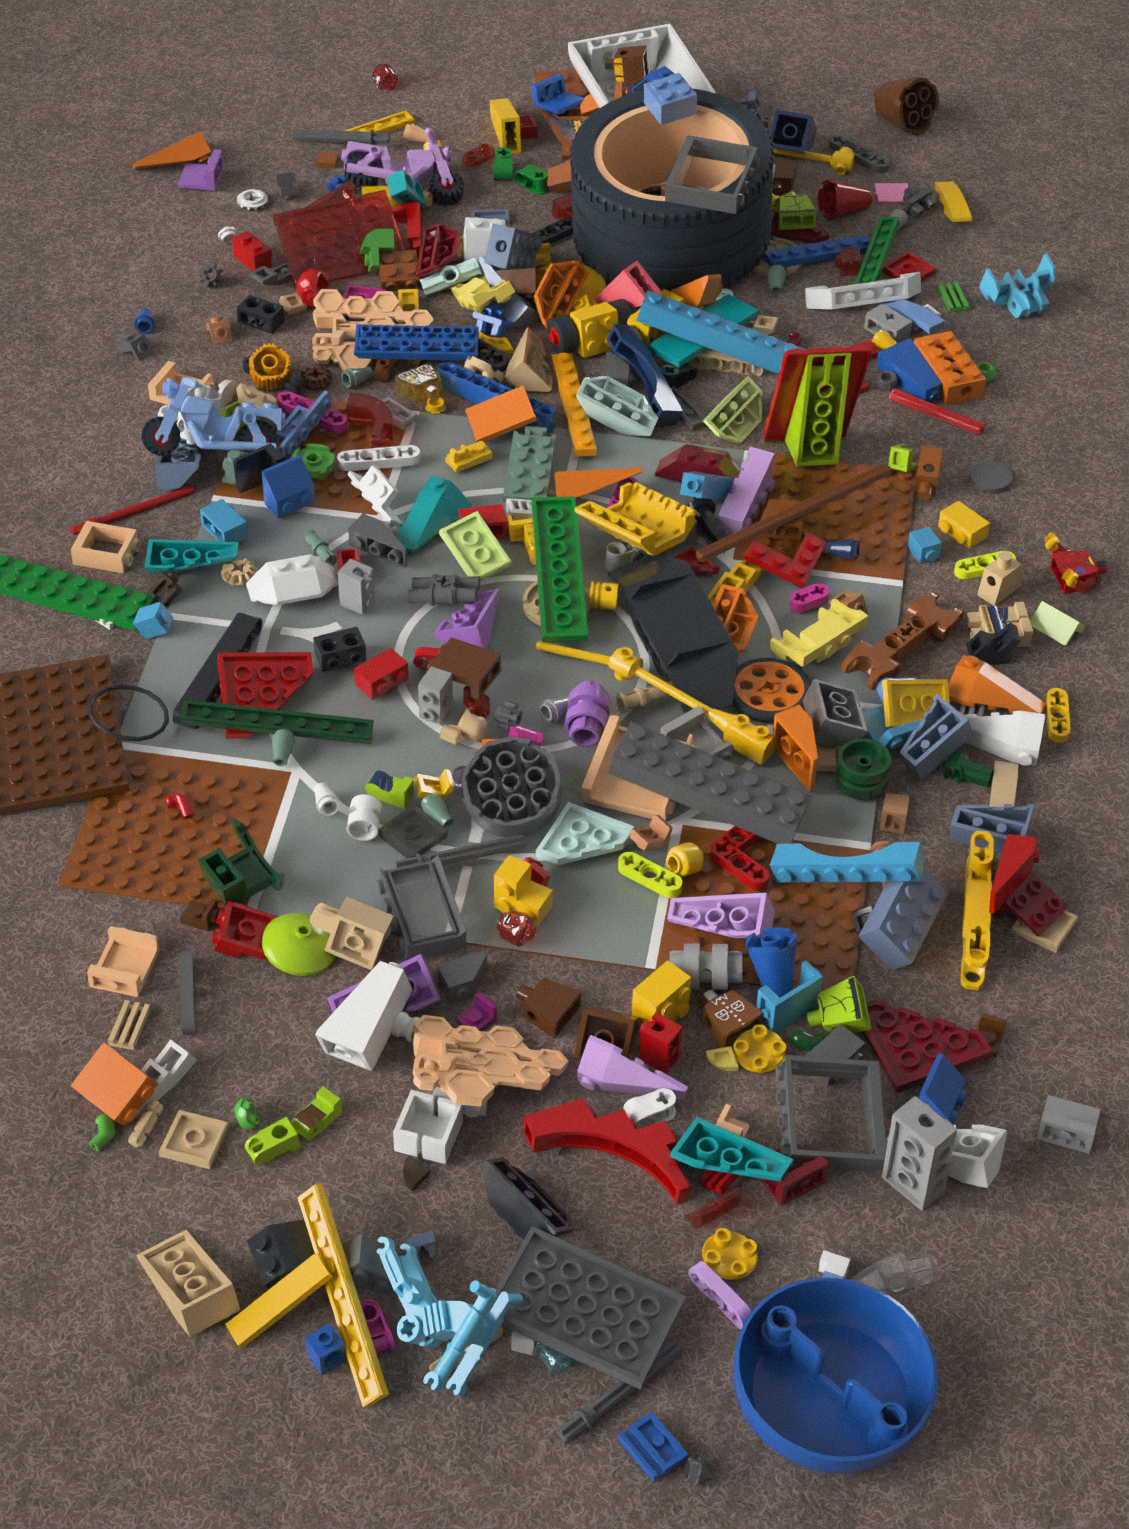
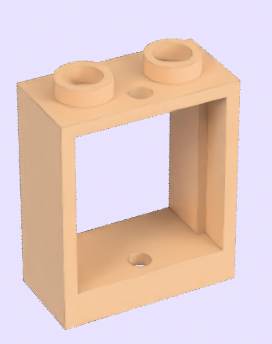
M86 521L71 548L73 565L124 573L127 566L130 567L132 565L134 552H138L140 549V539L137 537L136 529ZM95 540L123 544L118 554L91 549Z

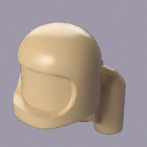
M466 708L458 726L443 725L440 739L454 745L461 744L463 738L478 741L486 734L487 720L484 717L470 713V709Z

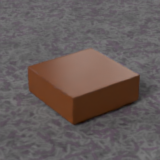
M320 151L317 167L336 168L339 159L338 153Z

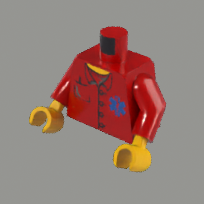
M1049 533L1044 538L1046 549L1052 550L1050 568L1064 594L1076 591L1085 594L1096 586L1098 575L1106 573L1107 566L1104 560L1094 562L1090 553L1086 550L1073 551L1066 549L1059 543V538L1054 533Z

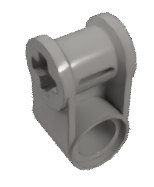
M623 540L613 542L606 547L605 568L613 571L648 557L649 554Z

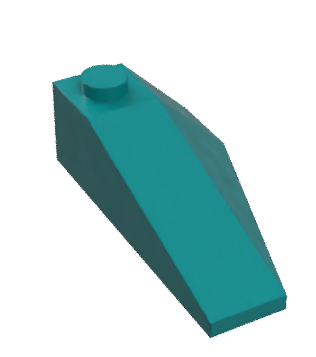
M431 475L422 487L397 539L406 548L407 552L415 553L431 542L432 537L439 533L440 529L458 521L459 509L471 508L470 501L452 481Z
M149 539L145 572L157 574L160 569L164 573L170 571L172 574L237 560L238 542Z
M699 1117L695 1118L670 1153V1157L694 1168L781 1181L793 1164L792 1158Z

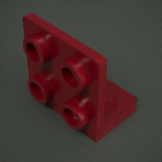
M1032 872L993 915L1000 919L1005 913L1008 916L1014 914L1039 937L1068 908V905Z
M797 1143V1150H803ZM780 1148L775 1150L776 1152L781 1153ZM822 1155L815 1160L810 1159L806 1161L802 1166H791L781 1181L762 1178L760 1180L778 1203L783 1205L825 1183L829 1163Z

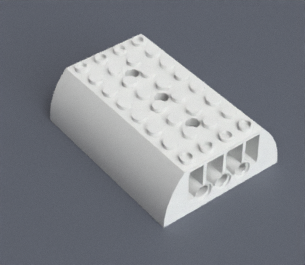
M671 24L568 42L570 60L599 108L613 101L615 82H618L615 77V70H605V59H614L617 49L622 47L647 45L649 73L666 66L675 74L680 73L692 89L716 93ZM625 83L628 87L633 86L632 84Z

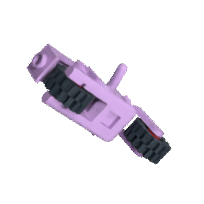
M429 127L425 130L429 139V150H408L407 158L398 164L390 163L391 160L386 146L381 147L348 141L346 150L343 149L341 161H344L345 187L354 190L359 189V191H362V186H388L387 177L397 171L404 170L422 186L430 178L429 192L432 193L433 201L438 200L437 204L443 202L444 206H447V203L453 205L455 202L457 204L462 199L464 180H462V176L458 177L459 173L455 172L453 174V170H449L447 162H451L452 151L449 150V146L439 149L436 136ZM378 178H381L384 184L378 183Z

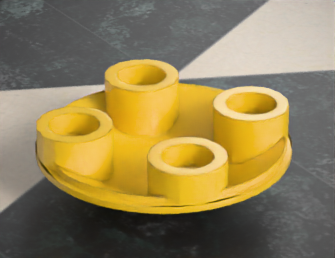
M758 1024L738 1036L734 1043L733 1051L737 1062L743 1068L751 1072L766 1073L780 1065L786 1055V1044L778 1034L768 1030L766 1026Z
M719 1228L704 1243L702 1258L704 1263L720 1278L727 1280L742 1279L751 1274L757 1265V1244L742 1234L729 1231L726 1228Z

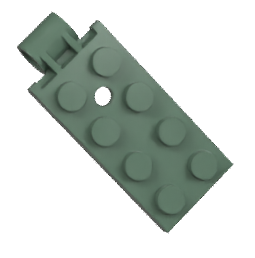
M533 426L525 427V435L514 431L503 502H506V499L531 500L534 497H548L556 434H552V437H547V428Z

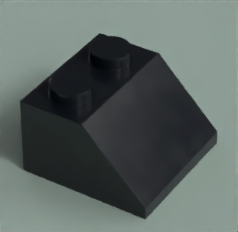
M304 1219L268 1225L247 1240L263 1285L269 1289L315 1254Z

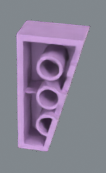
M750 446L747 452L748 462L743 461L740 467L739 478H735L731 493H728L718 514L720 528L727 535L752 525V519L757 518L760 506L766 502L767 493L772 492L775 480L772 479L775 453Z

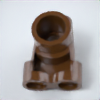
M375 359L377 365L374 377L380 382L391 381L393 378L392 371L399 366L401 359Z

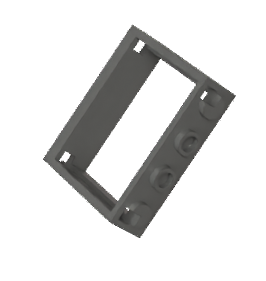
M688 135L665 184V202L736 214L739 206H742L744 203V194H747L749 191L750 181L754 180L755 168H759L760 165L758 147ZM693 157L746 165L734 194L682 186L681 184Z
M785 1055L780 1065L776 1067V1080L780 1081L777 1103L781 1105L782 1114L779 1117V1129L783 1130L780 1151L781 1154L793 1159L791 1166H802L806 1161L810 1159L815 1160L823 1155L829 1163L828 1168L881 1170L884 1166L886 1155V1137L879 1061ZM792 1075L862 1079L868 1154L797 1150Z

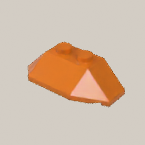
M578 260L551 263L534 294L537 312L546 328L550 319L563 315L568 316L589 274Z
M721 274L706 275L670 292L684 298V304L703 310L705 309L704 307L711 305L722 292Z
M722 584L712 606L736 646L738 654L744 653L759 620V616L743 588Z

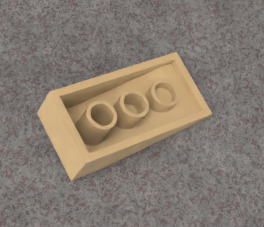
M187 1230L136 1255L170 1311L189 1337L202 1332L213 1324L227 1319L232 1314L241 1310L231 1281ZM185 1239L184 1241L178 1243L177 1245H175V1246H173V1247H171V1248H169V1249H167V1250H165V1251H163V1252H161V1253H159V1254H157V1255H155V1256H153V1257H151V1258H149V1259H146V1258H148V1257H150V1256H152V1255H154V1254H156V1253L162 1251L163 1249H165V1248H167V1247H169V1246H171V1245H173V1244H175V1243H177V1242H179V1241Z

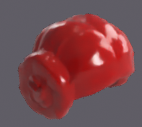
M312 268L304 271L297 281L296 289L302 302L309 307L314 306L313 300L320 290L326 289L329 286L330 279L324 272Z

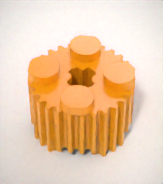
M264 343L262 347H259L260 350L256 349V353L253 352V356L249 357L250 376L252 382L255 383V387L258 389L271 390V392L273 390L277 391L278 388H284L282 384L289 379L291 372L290 356L282 348L279 349V346L274 345V343L272 345Z

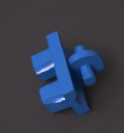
M493 302L490 306H486L485 310L488 314L473 312L472 317L477 319L476 327H479V331L488 333L492 323L491 335L497 337H504L506 328H512L514 323L499 318L504 316L505 311L502 310V305L498 302Z

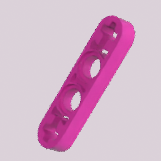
M288 391L281 392L277 396L278 408H282V411L291 414L298 405L310 409L315 403ZM330 409L324 414L325 416L320 419L317 425L333 433H342L347 429V417Z

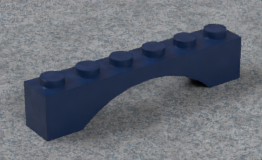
M614 324L606 340L613 353L630 365L643 381L648 393V402L653 412L658 416L655 426L675 425L683 410L636 326Z

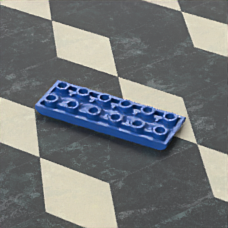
M356 325L354 355L360 359L466 361L468 356L471 358L472 356L478 357L479 327Z

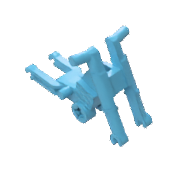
M380 1237L378 1242L385 1244V1247L377 1249V1253L381 1258L391 1285L398 1294L406 1311V1315L400 1319L397 1326L398 1337L402 1341L419 1344L428 1348H436L442 1341L446 1342L452 1339L451 1343L447 1344V1349L434 1371L427 1373L423 1380L425 1384L431 1385V1389L435 1391L443 1389L447 1378L459 1358L463 1357V1352L467 1347V1353L446 1385L447 1389L454 1390V1395L463 1397L467 1392L466 1383L479 1361H482L485 1351L503 1323V1317L511 1305H520L523 1302L522 1295L519 1293L509 1294L503 1291L496 1300L497 1294L494 1288H488L478 1281H473L470 1284V1290L479 1296L474 1305L463 1301L438 1300L430 1291L431 1288L416 1256V1248L409 1244H401L400 1249L406 1250L407 1253L405 1256L400 1255L398 1257L394 1241L387 1237Z

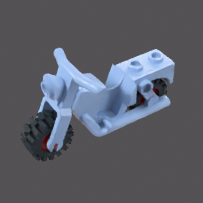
M183 377L178 386L172 379L167 378V382H163L162 393L167 395V400L170 398L171 400L163 416L151 418L141 430L142 443L149 452L158 456L169 455L178 448L181 441V432L175 423L180 411L195 445L199 448L251 452L269 443L276 448L278 435L275 429L281 430V425H285V413H282V408H276L274 403H263V407H255V403L242 402V406H236L232 416L224 418L215 411L212 401L186 395L188 387L194 389L199 387L197 380ZM256 416L269 419L274 424V427L267 422L256 420ZM240 423H245L241 432H239L238 441L233 440Z

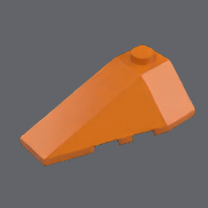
M200 131L133 163V168L137 170L194 163L197 161L200 164L208 160L211 150Z

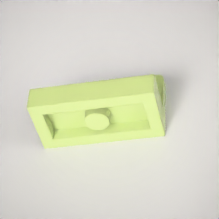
M1043 601L1030 620L1033 628L1063 645H1068L1076 631L1081 633L1086 627Z

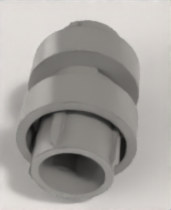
M684 944V951H670L669 962L691 977V990H700L701 982L712 983V990H728L729 983L743 982V952L729 951L728 944H713L712 951H701L700 944Z

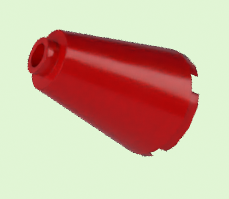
M835 180L823 181L822 184L824 186L822 189H819L817 197L818 209L826 214L822 215L826 219L866 209L873 201V196L868 189Z

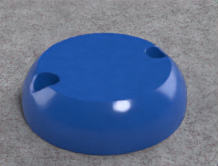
M813 1278L792 1283L773 1292L762 1300L750 1313L743 1324L736 1343L733 1357V1381L737 1401L746 1421L766 1445L780 1456L807 1469L843 1474L871 1470L885 1465L900 1456L915 1442L928 1422L935 1404L938 1388V1368L931 1342L924 1329L915 1317L891 1296L874 1287L848 1279Z

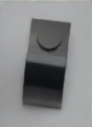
M1009 623L996 636L980 630L966 645L969 656L977 657L989 665H1000L1012 660L1010 651L1016 648L1021 641L1017 626Z

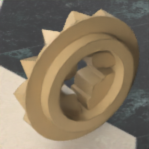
M237 558L235 561H228L227 564L222 565L221 576L229 584L244 585L257 573V567L253 561H248L246 558L242 560Z

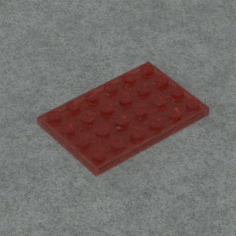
M386 190L273 214L272 217L295 289L300 275L312 268L324 272L329 277V282L368 274V266H365V254H360V249L366 235L375 229H393V252L405 251Z

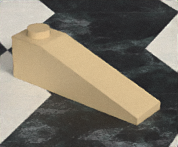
M529 327L525 330L507 366L505 377L512 387L524 386L526 391L549 392L552 390L553 379L550 375L546 376L545 370L550 368L544 360V357H546L542 340Z

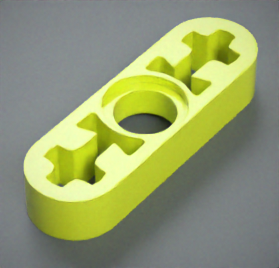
M1000 552L961 559L955 564L954 574L960 579L981 577L985 567H981L980 564H991L998 558ZM1009 552L1012 554V558L1016 560L1015 555L1012 552Z
M625 852L619 856L618 871L623 876L666 898H676L682 893V879L679 875L634 852ZM646 872H653L657 876L654 878H647L643 874Z

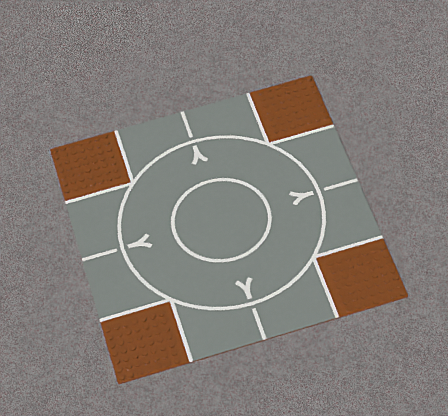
M271 394V395H273V396L276 398V400H277L278 394ZM306 398V399H309V400H311V401H313V402H315V401L317 400V399H312V398ZM331 401L330 409L347 417L346 431L333 433L316 426L310 431L306 440L302 441L297 449L300 448L302 450L308 444H322L330 448V452L334 453L335 456L334 469L327 474V478L323 480L311 478L315 490L314 503L277 518L264 503L263 484L244 493H239L235 484L222 482L225 470L222 472L210 502L212 504L223 499L228 505H232L241 517L243 516L247 520L249 526L247 529L248 539L238 543L237 558L239 560L246 558L248 561H253L257 567V572L266 562L309 554L315 556L311 551V547L303 540L304 534L307 531L310 532V530H314L321 540L327 542L328 548L336 557L338 550L355 548L349 545L348 528L362 513L381 520L397 538L401 528L395 525L391 527L383 521L384 516L377 513L372 508L373 504L361 495L363 492L351 484L352 479L347 475L349 471H343L338 468L337 455L342 451L414 445L420 449V462L416 465L379 468L399 491L389 507L403 523L422 487L431 475L452 481L470 501L471 507L502 504L506 516V502H503V493L513 433L518 431V434L525 435L526 425L484 442L493 452V459L455 473L445 462L447 454H450V449L454 448L458 451L461 449L462 444L469 446L477 443L468 417L412 411L418 415V421L416 423L412 421L411 426L406 425V429L402 430L375 413L374 406ZM282 411V413H285L286 420L290 416V414ZM555 428L552 432L547 433V437H552V434H556L548 497H556L554 474L556 472L643 467L641 474L633 476L639 484L648 487L649 490L652 489L661 493L665 497L678 501L682 505L687 506L693 501L692 496L680 495L682 481L655 476L660 459L688 443L593 432L597 448L596 456L575 457L569 429ZM278 440V444L276 445V449L279 452V446L282 443V441ZM690 444L727 451L739 470L743 461L748 462L747 450ZM774 454L772 479L775 480L772 492L767 493L766 502L760 506L757 518L752 519V524L761 521L763 512L771 498L779 499L781 495H789L792 501L802 502L877 466L838 461L836 465L797 467L792 456ZM386 456L385 458L390 459L394 458V456ZM364 458L363 460H372L373 458ZM891 468L890 475L803 515L801 542L759 536L754 538V540L791 559L794 558L807 532L826 542L852 538L860 542L859 558H853V560L827 555L826 543L803 588L817 583L824 584L829 588V600L844 590L863 594L868 611L867 626L851 636V642L848 646L841 648L830 658H826L820 663L813 660L802 667L792 659H789L788 662L801 668L811 683L813 679L856 690L862 711L883 705L877 691L866 687L870 675L863 671H854L848 674L843 672L841 667L845 658L860 641L866 640L874 646L898 627L916 481V471L914 470L905 472ZM369 469L356 470L352 472L364 477V475L368 472ZM618 483L577 498L576 507L592 501L607 508ZM712 499L716 505L714 516L718 520V514L725 500ZM577 514L584 590L590 596L592 581H595V584L597 582H601V584L603 582L616 583L608 576L610 571L605 568L606 547L610 543L621 541V539L600 531L598 528L588 524ZM201 525L196 541H217ZM697 529V541L691 545L679 543L655 556L675 558V556L690 547L698 550L707 546V543ZM439 533L432 537L431 542L415 553L407 552L406 567L359 549L360 562L373 568L375 579L374 593L376 600L371 608L366 607V612L363 615L340 605L339 585L333 587L331 591L319 598L272 605L260 601L252 602L246 584L232 585L225 582L221 576L222 565L227 564V562L184 571L178 583L182 590L172 600L168 608L174 617L168 633L157 636L137 685L151 691L163 701L169 712V723L164 732L153 739L139 742L122 740L130 791L92 798L59 880V885L63 888L189 905L191 900L208 905L213 898L218 901V909H224V904L203 878L198 859L218 848H221L228 858L244 849L231 823V819H236L245 824L252 840L269 865L276 872H283L285 875L281 890L277 891L272 886H269L239 904L276 915V917L287 913H306L311 915L319 903L340 909L347 896L385 912L383 904L384 895H380L377 889V880H380V869H383V871L396 868V860L415 857L416 853L424 855L506 838L483 830L471 818L464 799L462 778L466 765L475 756L477 749L482 747V739L508 737L509 730L497 727L499 722L494 720V713L498 704L504 705L505 701L519 704L518 710L523 712L520 726L543 733L541 747L545 746V749L551 753L558 765L562 797L558 811L553 819L539 831L524 836L526 846L523 849L442 865L467 930L466 944L656 971L667 960L669 961L670 951H684V944H700L701 951H712L713 944H728L729 951L743 952L742 983L761 986L746 948V938H733L669 922L667 917L671 898H666L623 876L618 871V858L625 852H634L669 870L666 860L670 849L677 845L691 842L697 845L703 852V867L695 874L681 877L682 893L676 898L767 893L775 909L772 928H788L791 930L792 935L794 933L797 934L792 990L799 986L802 962L807 961L812 967L817 968L823 976L822 992L855 976L860 938H858L851 913L863 909L867 883L776 882L770 863L777 843L761 837L743 852L769 871V884L766 889L761 891L750 889L714 863L710 858L711 844L734 827V825L676 801L673 813L668 814L666 822L673 827V830L664 848L644 851L638 848L636 843L630 838L622 850L558 866L536 858V849L568 802L630 824L634 828L649 826L652 820L584 803L580 795L565 788L574 779L576 781L570 787L581 792L582 784L600 740L591 747L576 745L565 731L566 713L555 722H547L540 714L541 704L548 699L568 696L581 682L591 680L600 683L609 694L611 703L608 719L610 715L619 716V726L628 728L630 722L660 733L662 726L683 715L679 700L669 696L651 701L643 708L635 707L628 709L626 713H621L616 704L617 693L622 692L625 694L634 691V688L637 687L645 689L653 685L638 676H634L629 681H619L615 678L614 671L608 665L536 649V643L542 641L541 626L533 623L523 610V595L526 589L537 581L536 564L530 562L524 540L510 542L507 534L506 538H498L497 540L511 559L512 566L480 581V590H477V593L494 589L500 590L492 634L486 649L501 654V672L479 700L471 697L470 686L452 680L453 707L441 725L419 718L418 684L427 673V670L419 669L414 665L415 650L419 647L441 648L442 645H445V643L435 638V630L443 620L450 621L453 618L452 613L454 611H460L465 608V602H457L455 605L435 604L431 606L429 603H409L408 591L412 589V577H432L434 574L454 575V573L468 577ZM716 534L715 536L720 540L729 535L722 536L721 534ZM753 539L709 559L720 567L719 574H695L707 596L725 571L729 573L737 562H742ZM337 558V562L333 565V567L338 578L339 566ZM765 570L746 592L748 599L759 616V620L746 651L738 654L737 666L757 658L781 659L769 650L770 639L774 637L778 641L782 640L783 631L786 629L800 639V632L819 621V608L823 607L826 610L831 608L829 600L826 604L806 612H795L790 608V596L801 588ZM620 586L617 610L600 609V606L598 608H595V606L590 608L587 615L588 641L547 642L612 656L618 648L628 647L632 649L634 656L643 659L644 670L665 682L671 681L668 675L660 676L633 626L628 599ZM241 612L262 619L261 632L248 652H311L312 677L279 710L374 720L371 744L294 736L295 744L288 758L287 765L277 766L273 763L272 736L274 734L255 732L249 739H225L224 729L200 726L195 730L174 724L173 712L237 613ZM358 627L366 644L367 661L392 648L408 662L409 679L385 694L371 700L355 685L354 668L365 662L322 672L314 654L313 637ZM756 672L753 674L756 677L764 676V674L760 672ZM779 674L776 676L780 679L787 678V676L783 674ZM743 685L740 687L743 690L751 689V687L747 685ZM794 689L787 690V692L790 694L798 693V691ZM135 691L120 728L121 735L140 737L152 734L160 729L164 722V711L159 703L150 696ZM221 694L215 703L222 704ZM757 700L751 702L753 705L762 704V702ZM780 702L774 704L777 707L786 706L784 703ZM732 705L720 709V711L733 715L741 714ZM466 708L470 709V713L484 717L487 720L486 734L478 741L463 738L461 744L454 745L440 739L443 725L458 726ZM704 716V721L723 740L724 732L712 723L707 716ZM749 718L750 723L755 726H766L769 729V734L773 735L774 722H762ZM867 735L858 738L869 739ZM733 749L732 758L728 762L811 795L806 813L791 844L801 843L807 849L818 854L834 857H851L870 853L877 797L860 800L845 795L838 789L835 782L836 771H816L814 792L809 793L775 751L760 765ZM836 755V771H837V764H838V756H839V755ZM444 769L450 770L454 780V790L446 798L445 804L455 820L448 828H443L439 823L422 812L421 802L423 798H418L414 783V796L405 810L380 801L382 804L381 817L379 818L380 824L378 834L374 839L359 841L350 837L347 833L346 826L351 801L355 796L367 794L365 786L375 771H383L389 776L403 779L404 776L415 779L417 774L439 778ZM318 783H326L328 788L339 798V810L334 815L325 816L317 811L314 787ZM174 792L186 795L195 816L184 820L179 808H176V806L173 808L167 807L165 797L172 795ZM738 836L732 838L735 842L744 841L743 838ZM508 855L520 860L534 857L542 863L543 869L551 875L547 888L553 890V907L539 926L524 922L525 926L530 925L529 938L527 937L526 927L520 923L519 918L514 920V916L511 915L510 922L504 925L502 922L508 913H503L494 908V874ZM736 862L733 864L737 868H743L746 866L742 862ZM646 872L643 874L647 878H654L657 876L653 872ZM433 878L396 886L413 937L419 938L452 931ZM520 924L522 925V929L525 930L524 933L521 932ZM519 926V930L513 935L510 930ZM527 938V940L524 943H522L521 945L518 944V941Z

